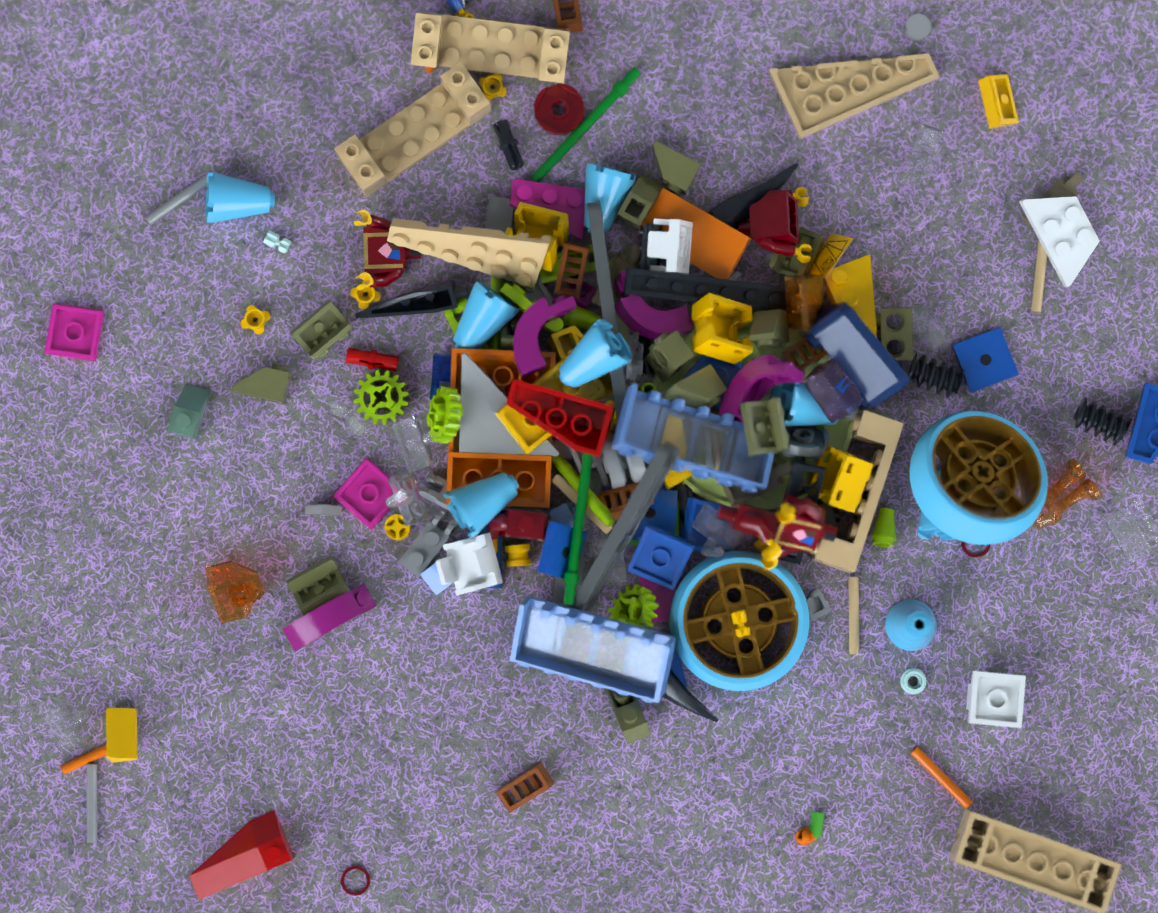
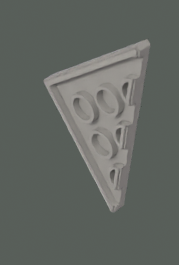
M462 353L461 403L463 415L460 419L459 452L559 456V450L548 439L529 454L524 453L494 414L506 404L508 396L499 389L495 382L479 368L467 353Z

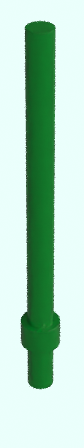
M633 67L621 81L617 80L611 87V92L530 177L532 181L540 182L619 97L622 98L629 91L628 87L641 74L638 69Z
M583 453L568 570L564 573L563 581L566 583L563 603L574 605L576 584H579L580 579L578 567L593 455Z

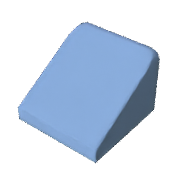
M571 501L552 509L549 514L552 520L573 527L576 505Z
M436 563L420 574L436 595L452 584H441Z

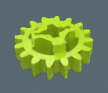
M376 370L375 377L367 373L366 382L358 381L362 386L361 390L354 389V393L359 395V398L353 400L354 404L361 405L356 411L358 414L366 413L363 418L365 421L373 418V425H377L379 420H382L383 425L387 426L388 419L396 423L397 414L405 415L401 409L402 406H409V403L404 401V398L410 396L409 392L402 391L406 387L405 382L398 384L397 382L400 377L396 374L393 378H390V371L386 370L384 376H381L379 370ZM379 381H385L383 386L374 387L372 385ZM395 388L398 391V403L393 401L392 397ZM387 392L385 394L387 401L385 403L381 401L379 404H376L378 401L375 397L376 394ZM365 393L370 395L371 402L368 408L365 404ZM381 409H389L391 411L384 415L376 414Z
M441 386V389H437V395L433 394V399L429 405V413L426 415L428 427H431L429 436H432V441H436V443L448 444V442H452L453 436L457 435L460 427L459 422L463 415L462 403H459L461 396L457 394V389Z
M635 584L634 587L628 585L626 586V592H618V600L612 599L615 605L608 609L612 613V616L609 618L646 629L648 626L653 627L652 618L658 617L654 613V610L659 607L658 604L654 603L657 597L651 594V590Z

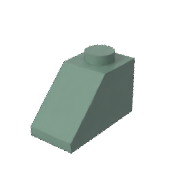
M186 384L174 406L167 431L197 440L211 391Z

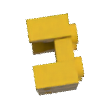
M520 202L514 213L516 236L518 237L519 233H527L529 238L541 239L542 235L551 236L541 269L552 272L558 259L557 248L560 245L564 246L570 234L568 214ZM507 227L505 234L514 236L512 228Z
M708 293L691 306L692 321L696 326V334L692 336L693 352L732 364L738 363L753 352V341H750L749 336L743 340L738 339V331L752 322V306L712 293Z
M828 445L827 450L823 452V457L817 459L815 464L826 467L818 498H821L823 502L854 513L861 501L865 484L870 479L873 464L857 458V456ZM829 452L828 458H827L826 462H824V461H825V458H826V456H827V453ZM812 472L807 486L817 481L818 473Z

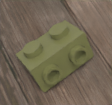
M798 225L799 244H796V247L799 248L802 244L811 246L812 251L810 253L801 252L803 255L811 257L810 262L801 263L797 259V255L790 257L772 252L769 267L776 274L803 284L825 238Z
M328 300L290 333L309 356L315 360L317 357H324L330 351V346L336 341L344 340L350 334L349 330L352 329V326L333 303Z
M779 397L740 404L749 456L777 453L789 447V434L785 429L783 418L784 408Z
M332 557L320 561L286 581L303 615L350 591Z

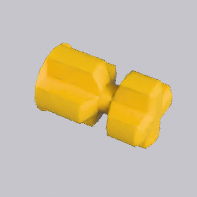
M745 610L730 613L733 624L738 625V628L735 630L736 636L749 635L751 633L750 628L744 625L748 621Z

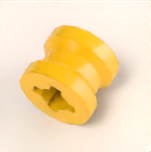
M400 514L391 515L385 522V533L394 540H403L411 532L410 521Z
M530 544L505 546V552L508 554L506 567L532 565L531 559L528 556Z

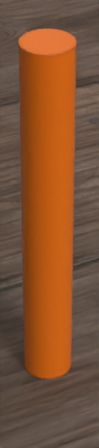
M106 744L62 764V772L67 774L106 756Z
M918 746L910 753L965 809L973 803Z

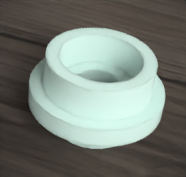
M910 668L901 675L900 684L905 692L918 694L926 686V677L921 670ZM911 676L917 678V685L911 686L908 680Z

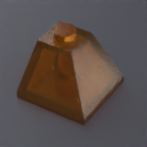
M818 274L784 276L788 327L802 332H809L824 301L823 295L826 293V283L822 279V275Z

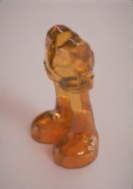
M1075 459L1067 462L1064 476L1047 490L1043 506L1048 511L1044 514L1042 513L1033 523L1037 530L1049 525L1054 526L1061 521V514L1076 502L1083 499L1097 501L1102 497L1097 486L1090 479H1086L1074 491L1058 502H1054V499L1067 488L1086 477L1085 471Z

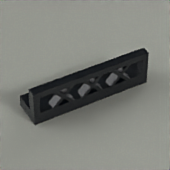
M795 456L783 502L786 494L798 498L806 493L817 504L826 467L805 463V457ZM804 470L818 473L817 481L806 486L802 479ZM804 551L797 552V556L788 554L778 560L800 565Z

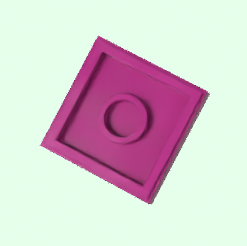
M53 303L44 354L96 362L104 311Z
M366 457L333 497L372 530L405 491Z

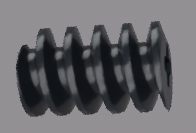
M916 352L907 376L910 379V383L914 378L917 379V387L926 382L927 391H930L935 385L936 394L938 395L945 389L946 398H949L952 393L957 394L965 374V369H961L956 374V367L952 365L946 371V362H941L936 367L935 358H932L927 364V356L922 355L917 360Z
M1084 396L1073 417L1076 420L1075 428L1078 429L1082 424H1085L1084 432L1087 433L1091 428H1094V437L1103 432V441L1106 442L1112 436L1113 445L1116 446L1127 433L1132 418L1125 422V415L1121 413L1116 417V411L1113 409L1106 414L1105 405H1101L1096 410L1097 402L1093 400L1087 405V397Z

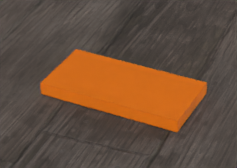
M662 188L643 223L653 224L654 219H675L693 222L690 263L713 277L720 279L730 278L751 240L749 236L666 188ZM663 225L662 232H668L669 225Z

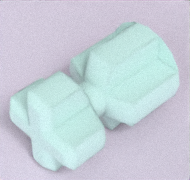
M269 230L263 244L272 248L277 245L279 246V251L287 253L291 241L286 238L281 241L278 234Z

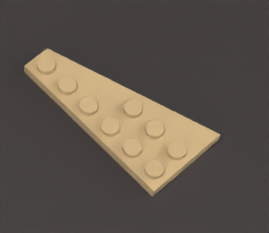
M929 53L887 59L875 58L866 61L855 60L823 63L804 67L792 66L791 68L783 69L771 68L768 70L799 140L939 78Z
M393 218L387 241L400 247L416 250L422 254L443 259L446 262L456 263L471 270L487 273L496 278H502L517 283L520 286L534 289L551 236L542 235L541 239L529 238L527 233H519L518 237L508 236L501 230L465 226L462 227V230L450 229L448 224L430 227L422 221Z

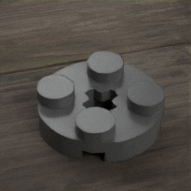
M816 425L785 426L789 434V447L781 451L783 455L787 457H810L813 459L823 457V452L827 450L829 433L825 428L821 431L816 428Z

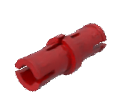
M348 347L346 363L367 366L371 370L379 368L397 372L399 356L378 353L374 349L366 351Z

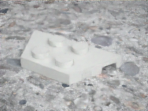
M1076 196L1020 200L1019 203L1064 287H1069L1099 243V239Z

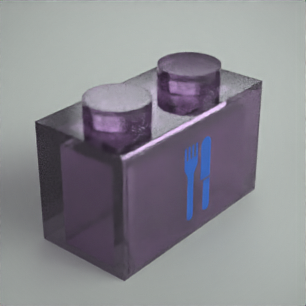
M835 357L816 366L803 380V383L830 423L849 416L864 400Z

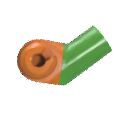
M812 811L810 824L798 830L795 834L797 843L809 845L821 837L825 813Z

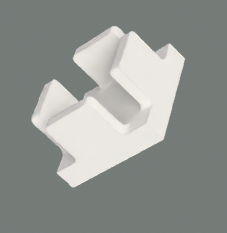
M654 219L653 224L669 225V231L649 232L647 256L666 259L667 264L666 266L650 265V270L689 274L693 222L675 219Z
M490 533L443 545L444 550L447 552V557L436 560L442 585L455 583L456 595L503 583Z
M972 671L971 684H968L966 709L969 710L968 723L1022 728L1026 676Z

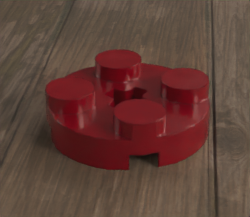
M561 83L546 87L539 92L535 99V119L540 128L549 134L556 136L568 135L581 124L584 118V102L579 92L567 84ZM561 103L564 105L563 109L566 112L564 115L556 116L555 110L552 107L554 105L559 106Z

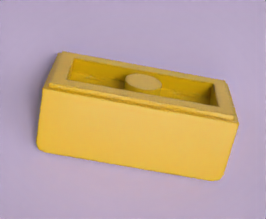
M1008 74L989 75L978 80L989 129L1019 123Z
M106 708L107 759L112 763L138 759L137 709Z

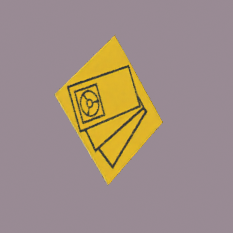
M831 233L819 250L808 274L826 278L854 238Z

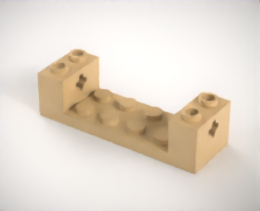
M418 11L415 16L410 65L452 68L459 62H462L467 70L538 78L540 81L564 83L570 30Z
M459 62L440 76L441 84L367 135L358 139L354 134L334 148L337 156L366 197L492 112L489 100L462 62Z
M866 410L856 415L850 427V430L853 432L852 439L879 448L877 452H874L870 462L874 468L870 479L866 482L863 491H866L864 499L861 498L854 512V515L858 516L856 523L850 524L847 531L846 539L850 541L847 542L835 538L834 542L819 539L815 551L808 552L812 554V561L847 573L856 571L904 423Z
M967 809L964 810L948 857L956 863L1098 913H1106L1122 865Z

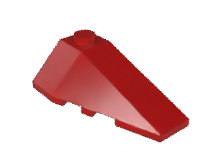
M516 379L512 381L506 402L512 409L573 450L597 457L601 456L615 414L614 406Z
M275 810L249 821L189 875L199 900L295 858Z

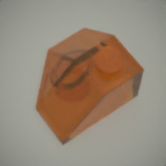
M233 561L205 567L207 589L221 624L246 618L252 611L251 607L257 599L260 600L265 593L258 571Z

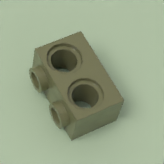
M912 306L881 307V313H876V328L881 329V339L878 340L894 360H913ZM889 315H899L902 323L898 327L889 326L887 323ZM894 339L900 341L902 344L901 351L897 353L889 351L887 347L889 341Z
M676 330L670 335L665 332L655 339V343L648 348L650 352L645 359L664 383L682 370L695 354Z

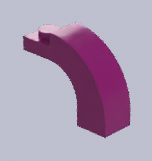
M626 271L620 272L614 279L615 292L618 296H621V299L615 304V310L621 320L635 333L655 340L665 332L670 335L677 330L683 338L694 330L686 306L668 311L656 310L647 305L640 295L623 293Z
M566 295L560 296L552 300L553 305L550 306L545 297L533 303L521 316L514 334L513 350L515 362L522 378L546 368V363L538 347L539 333L548 322L577 309L573 296L569 298Z
M772 355L758 357L745 365L735 375L724 394L718 415L732 414L735 421L743 423L740 404L761 401L765 393L775 385L802 383L804 372L795 368L794 363L781 361Z
M362 584L304 615L283 628V631L294 651H297L377 605L366 585Z

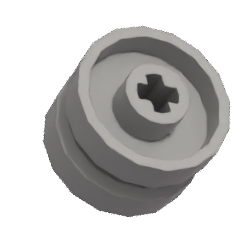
M609 432L601 453V459L612 489L626 485L627 480L624 469H628L630 478L634 483L640 482L646 471L643 458L635 455L634 457L619 454L618 450L612 449L614 434Z

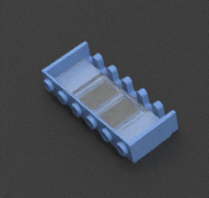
M634 383L626 389L611 447L618 450L619 454L628 457H634L635 455L644 458L645 462L650 463L658 448L664 442L669 441L680 450L671 470L678 472L687 470L693 472L694 477L717 479V483L720 485L738 486L742 488V491L756 494L767 488L774 453L749 456L744 424L735 421L734 415L728 413L722 416L709 413L710 408L706 406H700L697 409L685 405V400L679 398L673 401L660 398L661 393L657 391H650L648 394L637 391L638 385Z
M527 595L519 605L510 661L517 662L523 667L541 669L547 674L566 676L571 681L590 683L596 688L611 689L620 695L639 697L648 703H659L666 692L676 637Z

